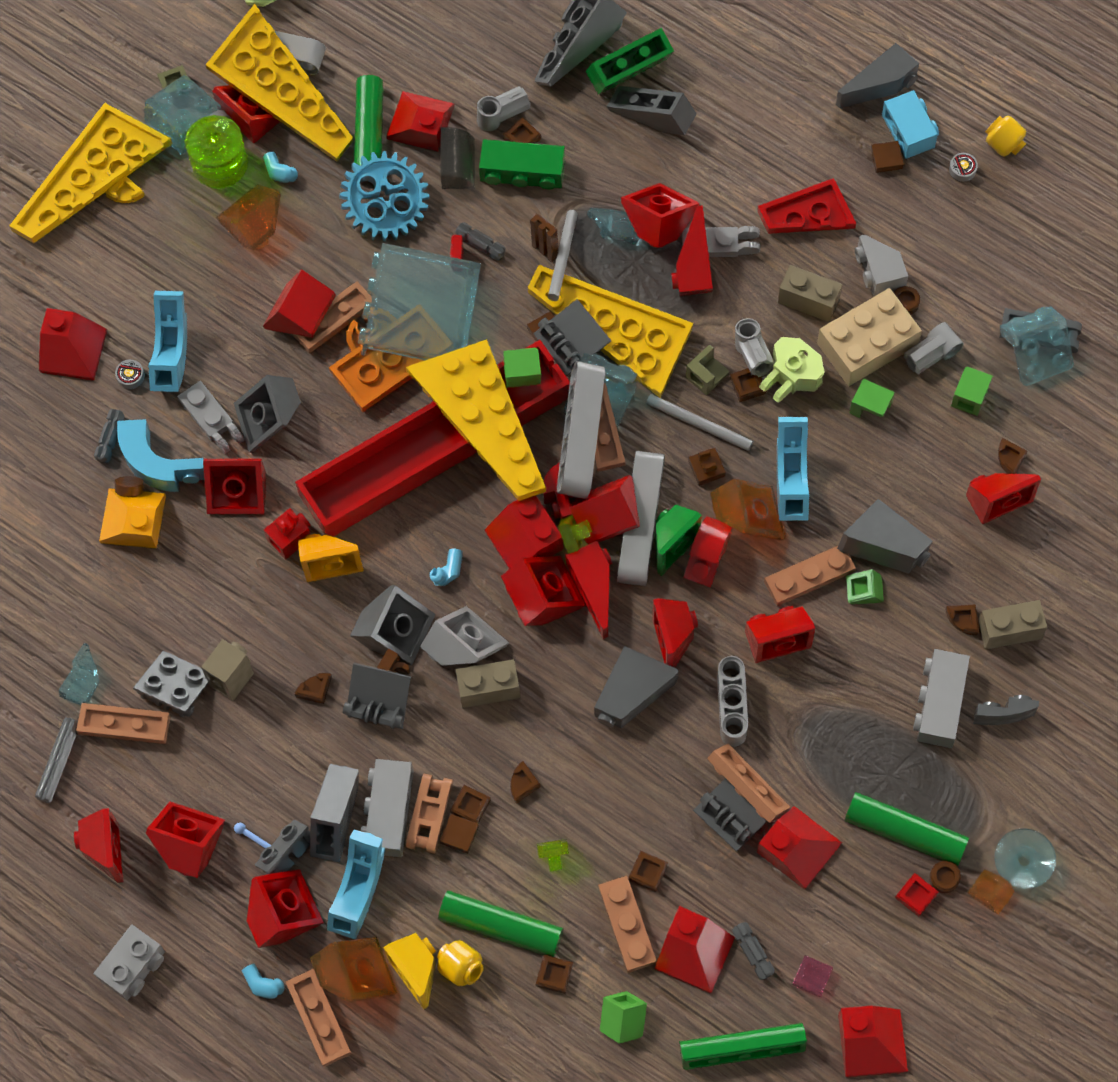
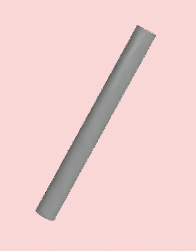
M569 210L566 215L548 293V299L551 301H557L560 296L578 213L574 210Z
M650 394L647 399V405L749 451L753 444L752 440L653 394Z

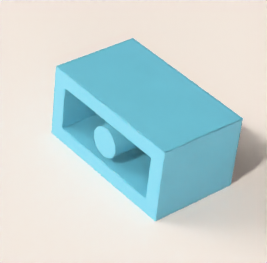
M914 90L884 101L882 117L895 141H899L900 150L905 159L935 148L937 136L939 135L937 124L934 120L931 121L929 119L925 102L922 98L919 99Z

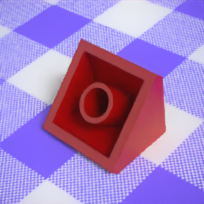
M230 85L215 86L212 90L217 110H224L231 118V123L253 144L280 122Z
M301 269L284 287L263 327L266 330L313 337L336 294L333 290Z
M262 459L203 460L207 514L265 513L267 474Z
M631 475L590 490L587 499L577 497L569 507L588 545L595 541L599 543L640 527L634 482Z

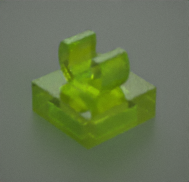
M573 516L561 519L558 526L568 554L578 551L582 544L581 539L589 537L590 532H592L588 520L575 524Z
M562 839L536 844L538 857H548L550 871L562 870L560 855L569 854L567 840Z

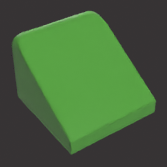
M871 569L846 576L849 604L884 602L882 577L879 573Z

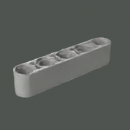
M576 361L572 368L557 480V493L587 499L590 493L605 379V368L602 366Z
M636 451L632 477L640 527L623 534L617 583L639 586L647 585L665 454Z

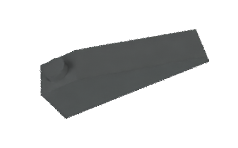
M572 0L561 20L564 22V26L561 32H556L552 39L555 42L554 49L545 55L535 82L550 87L609 39L614 32L618 31L627 12L613 0Z

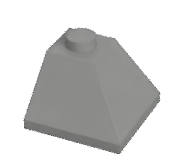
M465 606L436 620L420 647L428 653L432 660L440 665L476 663L507 647L509 642L470 608Z

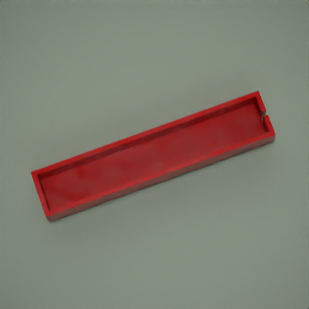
M541 340L526 347L538 349L541 384L506 388L521 426L568 399L570 381L557 363L554 364V358ZM502 361L497 366L506 386L504 363ZM433 401L302 477L295 483L300 498L323 533L334 537L477 453V450L470 442L468 443Z

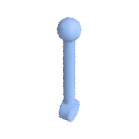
M243 823L235 824L234 831L237 834H244L265 849L271 846L247 830Z

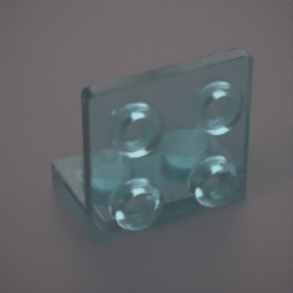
M183 75L145 101L144 123L170 137L173 143L171 146L182 155L189 150L190 131L204 123L210 114L221 110V105L188 76Z

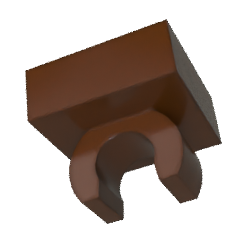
M716 448L688 457L689 465L698 486L725 477L726 472Z
M389 648L377 666L378 669L394 673L403 671L409 674L410 672L409 666L406 663L400 662L399 654Z

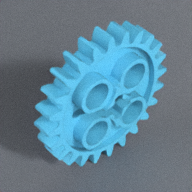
M383 151L381 158H377L376 154L372 152L370 161L364 156L361 157V166L354 162L352 163L351 168L354 173L346 171L345 177L350 182H341L340 187L347 190L339 195L340 199L347 200L341 204V209L349 210L345 216L346 220L355 219L352 225L353 229L360 225L363 227L362 236L369 230L372 232V240L376 238L377 234H381L383 241H386L388 234H391L393 239L397 240L399 231L405 236L408 235L407 226L414 230L417 228V223L414 219L423 220L424 215L420 211H427L428 205L422 201L428 200L429 194L422 191L427 188L428 183L419 182L424 174L423 172L414 173L416 164L409 167L406 166L407 157H404L400 162L397 161L396 152L391 159L387 158L386 151ZM395 174L400 177L401 183L392 185L387 181V176ZM363 181H369L373 183L375 189L371 192H366L361 189L360 184ZM402 189L408 190L407 193H397ZM381 191H384L385 195H390L388 201H385L383 197H379ZM362 199H373L368 203H361ZM399 200L405 201L409 209L402 212L398 211L394 203ZM371 207H377L381 210L382 216L372 218L367 210Z

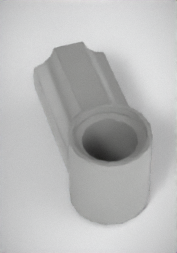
M518 86L496 97L485 96L481 98L477 103L478 126L482 130L493 131L500 126L502 121L530 109L527 93Z
M750 318L740 320L735 326L736 350L742 354L751 375H757L758 377L767 375L773 369L775 363L762 338L760 324Z
M943 322L933 328L926 339L906 351L904 358L908 367L919 375L942 358L947 360L956 355L962 349L964 343L950 326Z

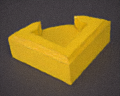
M127 176L105 192L109 199L119 203L135 202L145 196L144 192Z

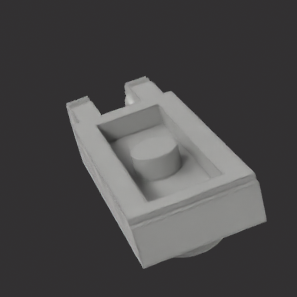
M743 226L740 228L707 227L706 236L709 257H738V255L758 254L760 252V244L753 241L738 244V240L759 237V228L755 226ZM685 228L682 232V246L689 228Z
M201 380L177 396L180 403L207 437L214 441L224 454L229 452L230 449L226 440L221 437V434L228 430L233 439L239 444L245 440L241 432L234 425L233 420Z

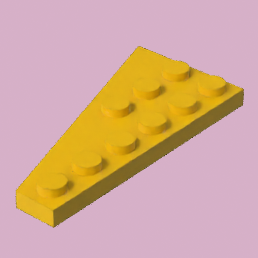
M254 4L206 63V69L337 162L353 142L352 135L325 102L322 94L314 87L308 75L286 45L281 42L270 23L260 13L256 4Z
M104 103L9 225L11 231L32 243L37 242L105 193L122 178L130 175L172 145L171 138Z
M538 265L528 285V293L555 315L578 299L611 340L600 351L661 398L691 334L693 323L565 274L559 299L551 301L548 299V293L554 270Z
M487 339L406 367L407 373L418 382L425 394L431 397L438 405L444 416L468 443L470 442L477 450L478 455L496 472L497 477L518 501L546 492L545 484Z

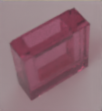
M805 955L794 979L793 986L821 997L833 967Z

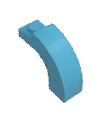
M155 291L153 295L155 344L153 355L148 365L150 391L178 392L183 380L187 350V313L184 310V292Z
M778 417L777 501L779 521L808 520L807 417Z
M146 419L117 421L118 442L126 463L134 475L143 479L145 484L163 491L179 492V481L197 483L200 480H205L203 458L170 460L159 457L151 450V431Z
M353 830L349 838L348 860L343 880L328 912V931L356 940L369 910L380 876L385 848L382 847V838L376 837L371 833Z

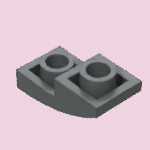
M1015 695L1008 698L1005 707H1001L1000 704L995 702L978 704L974 713L973 724L1003 725L1028 719L1035 715L1039 707V701L1032 700L1031 697L1026 695Z

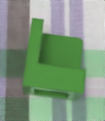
M537 348L503 351L506 388L541 384V370Z
M965 367L954 393L951 407L978 416L993 376L971 367Z
M863 378L851 402L849 414L860 418L863 411L866 410L879 417H883L887 408H890L895 392Z
M628 991L604 997L600 1031L619 1044L641 1038L644 1032L647 1003Z

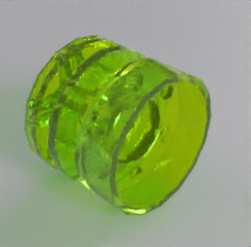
M211 115L203 117L191 125L186 133L185 146L194 176L200 183L210 188H225L241 180L247 171L248 157L242 134L237 124L225 116Z

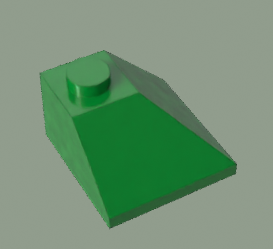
M675 504L669 511L666 509L657 517L655 521L657 573L660 576L693 545L702 523V515L699 512Z

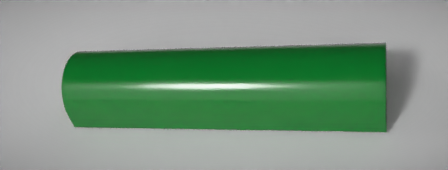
M363 75L356 80L354 163L361 166L360 159L362 156L368 161L371 160L372 152L376 154L377 158L382 156L383 80L375 75Z
M855 792L844 820L941 861L951 862L957 867L969 840L967 836L858 792Z
M449 890L443 898L438 915V920L551 957H555L564 931L562 927Z
M803 1023L679 1041L682 1067L685 1070L804 1052L806 1051L807 1039Z

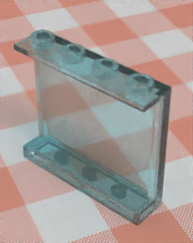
M382 243L380 253L374 252L371 266L372 269H376L375 278H369L367 293L372 294L370 303L365 302L362 315L363 319H367L366 328H360L357 344L363 345L361 355L365 356L366 350L372 349L428 360L466 347L468 345L481 263Z

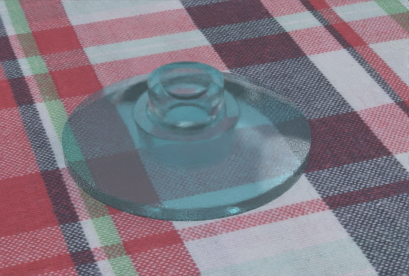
M1022 828L1008 832L1001 838L995 850L994 860L999 874L1006 882L1018 888L1029 889L1044 884L1051 877L1056 866V854L1051 842L1043 834L1032 829ZM1026 857L1029 865L1022 866L1018 858Z

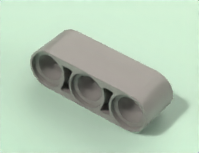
M275 31L276 35L286 45L305 73L308 75L317 74L326 51L325 45L315 39Z
M727 656L720 661L717 675L720 736L725 744L736 747L744 743L748 729L745 666L740 658ZM731 668L735 669L739 674L731 678L727 677L723 672ZM731 696L736 697L740 703L736 706H730L725 702V699ZM730 725H737L742 731L739 734H731L726 728Z

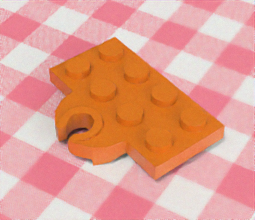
M420 305L398 320L389 312L378 308V311L363 313L365 322L374 327L370 333L360 332L358 322L355 320L350 323L348 330H346L347 345L350 353L331 365L329 371L360 410L364 412L412 379L406 371L407 366L448 353L453 350V344Z

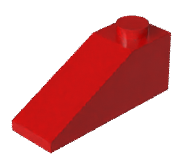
M703 205L696 208L676 263V272L671 273L673 290L678 289L679 296L713 292Z
M595 541L566 554L565 557L566 566L602 638L605 639L608 637L609 583L612 560L607 549H601L598 541Z

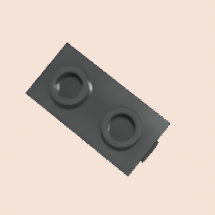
M296 820L286 825L281 830L280 836L261 853L260 859L255 863V866L266 872V875L288 871L294 864L288 855L292 853L299 859L310 846L309 827Z

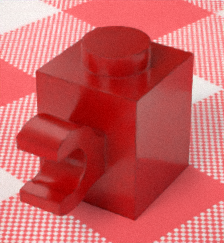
M289 508L264 529L267 541L286 560L299 549L298 540L311 535L309 530L311 524L302 513L296 515Z

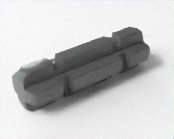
M460 223L455 231L456 235H462L463 241L468 240V244L483 253H490L489 256L498 261L502 259L506 252L504 245L499 242L494 243V239L477 229L472 230V226L467 223Z
M116 409L109 410L106 418L108 422H105L98 441L100 445L96 447L94 453L95 460L102 463L110 461L112 456L111 450L114 449L118 438L117 421H123L125 418L122 411Z
M747 922L738 924L732 929L733 935L737 941L740 940L742 942L740 947L751 966L755 965L756 969L754 971L760 980L768 979L775 973L774 967L770 961L767 962L765 960L768 957L757 938L751 936L753 931Z

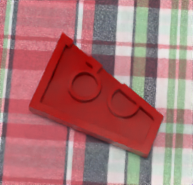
M834 178L759 205L757 209L768 234L856 228V221Z

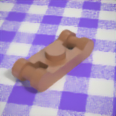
M423 774L406 839V848L415 850L416 847L426 849L428 853L436 854L448 800L453 787V779L444 778L443 780L433 779V775ZM430 790L440 792L439 797L428 796ZM420 827L430 829L429 837L419 835Z

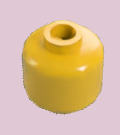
M999 116L985 131L988 134L986 137L987 144L1000 156L1005 157L1011 152L1016 155L1026 145V142L1023 141L1026 136V129L1011 116H1005L1004 118Z
M461 940L454 941L451 944H445L438 952V971L453 984L459 987L467 984L472 985L483 972L482 956L467 943Z

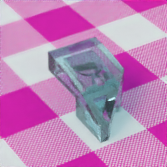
M590 208L587 211L589 219L593 218L601 229L600 234L603 239L609 236L610 238L631 244H636L640 240L626 212L603 208Z
M83 643L72 661V670L58 690L59 697L79 705L82 703L88 704L99 684L97 668L91 656L89 645Z

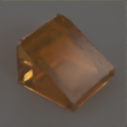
M984 869L967 893L992 912L999 914L1013 896L1014 889L1007 879Z

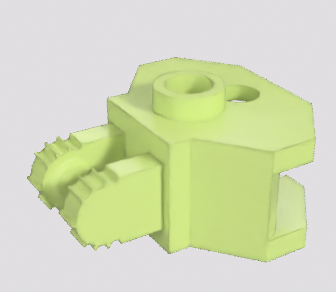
M781 337L774 344L773 360L775 364L773 365V371L762 381L759 388L766 392L778 381L782 386L773 396V399L778 403L790 392L792 394L796 391L815 392L823 384L824 367L821 355L800 338Z

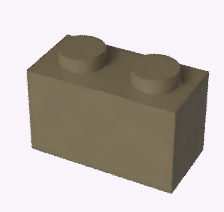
M790 265L779 289L778 303L830 322L840 300L842 284Z
M1040 600L982 610L978 621L985 650L1042 639L1047 629Z
M222 639L201 668L209 686L234 701L254 672L250 665L251 660L246 655L247 650L234 641L230 644Z
M514 659L456 669L462 708L520 698Z

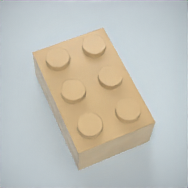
M888 288L820 328L817 344L846 384L851 386L917 345L920 341L922 330L893 291Z

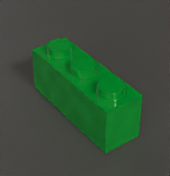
M661 27L593 62L585 72L599 95L667 60L674 52V49Z
M483 139L479 164L480 182H486L491 185L500 183L513 184L517 187L538 186L548 190L562 188L565 146Z

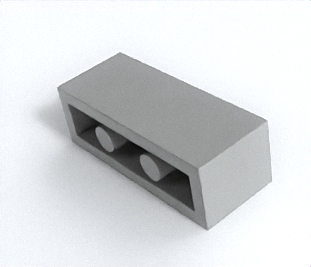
M934 649L932 658H926L923 675L928 676L927 686L921 685L918 703H923L922 714L916 713L913 730L918 731V742L948 748L953 747L970 656Z
M376 759L375 768L369 769L368 786H372L371 797L365 798L364 815H368L367 826L361 827V832L371 833L383 839L384 856H403L414 773L412 762Z

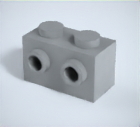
M131 924L93 974L99 981L128 1001L131 996L135 997L142 990L145 984L143 980L149 972L156 971L164 960L162 955L165 951L159 943Z

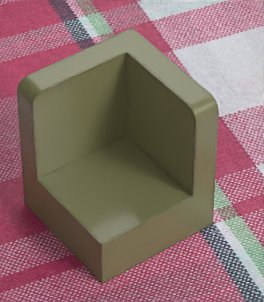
M708 345L686 366V378L705 395L711 392L729 374V370L714 358V348L711 345Z

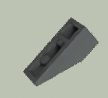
M895 43L838 90L836 106L843 108L897 94L904 87H911L918 78L919 63Z
M618 86L607 105L608 110L660 132L679 135L686 134L697 114L684 93Z

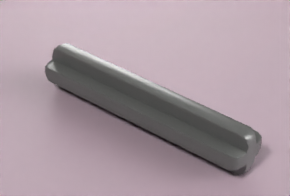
M66 717L62 722L35 794L39 801L50 803L53 799L77 735L78 721Z

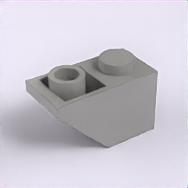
M867 235L859 236L858 247H855V256L858 264H863L865 270L863 272V280L866 288H871L873 297L888 288L895 292L899 287L906 286L908 274L900 252Z

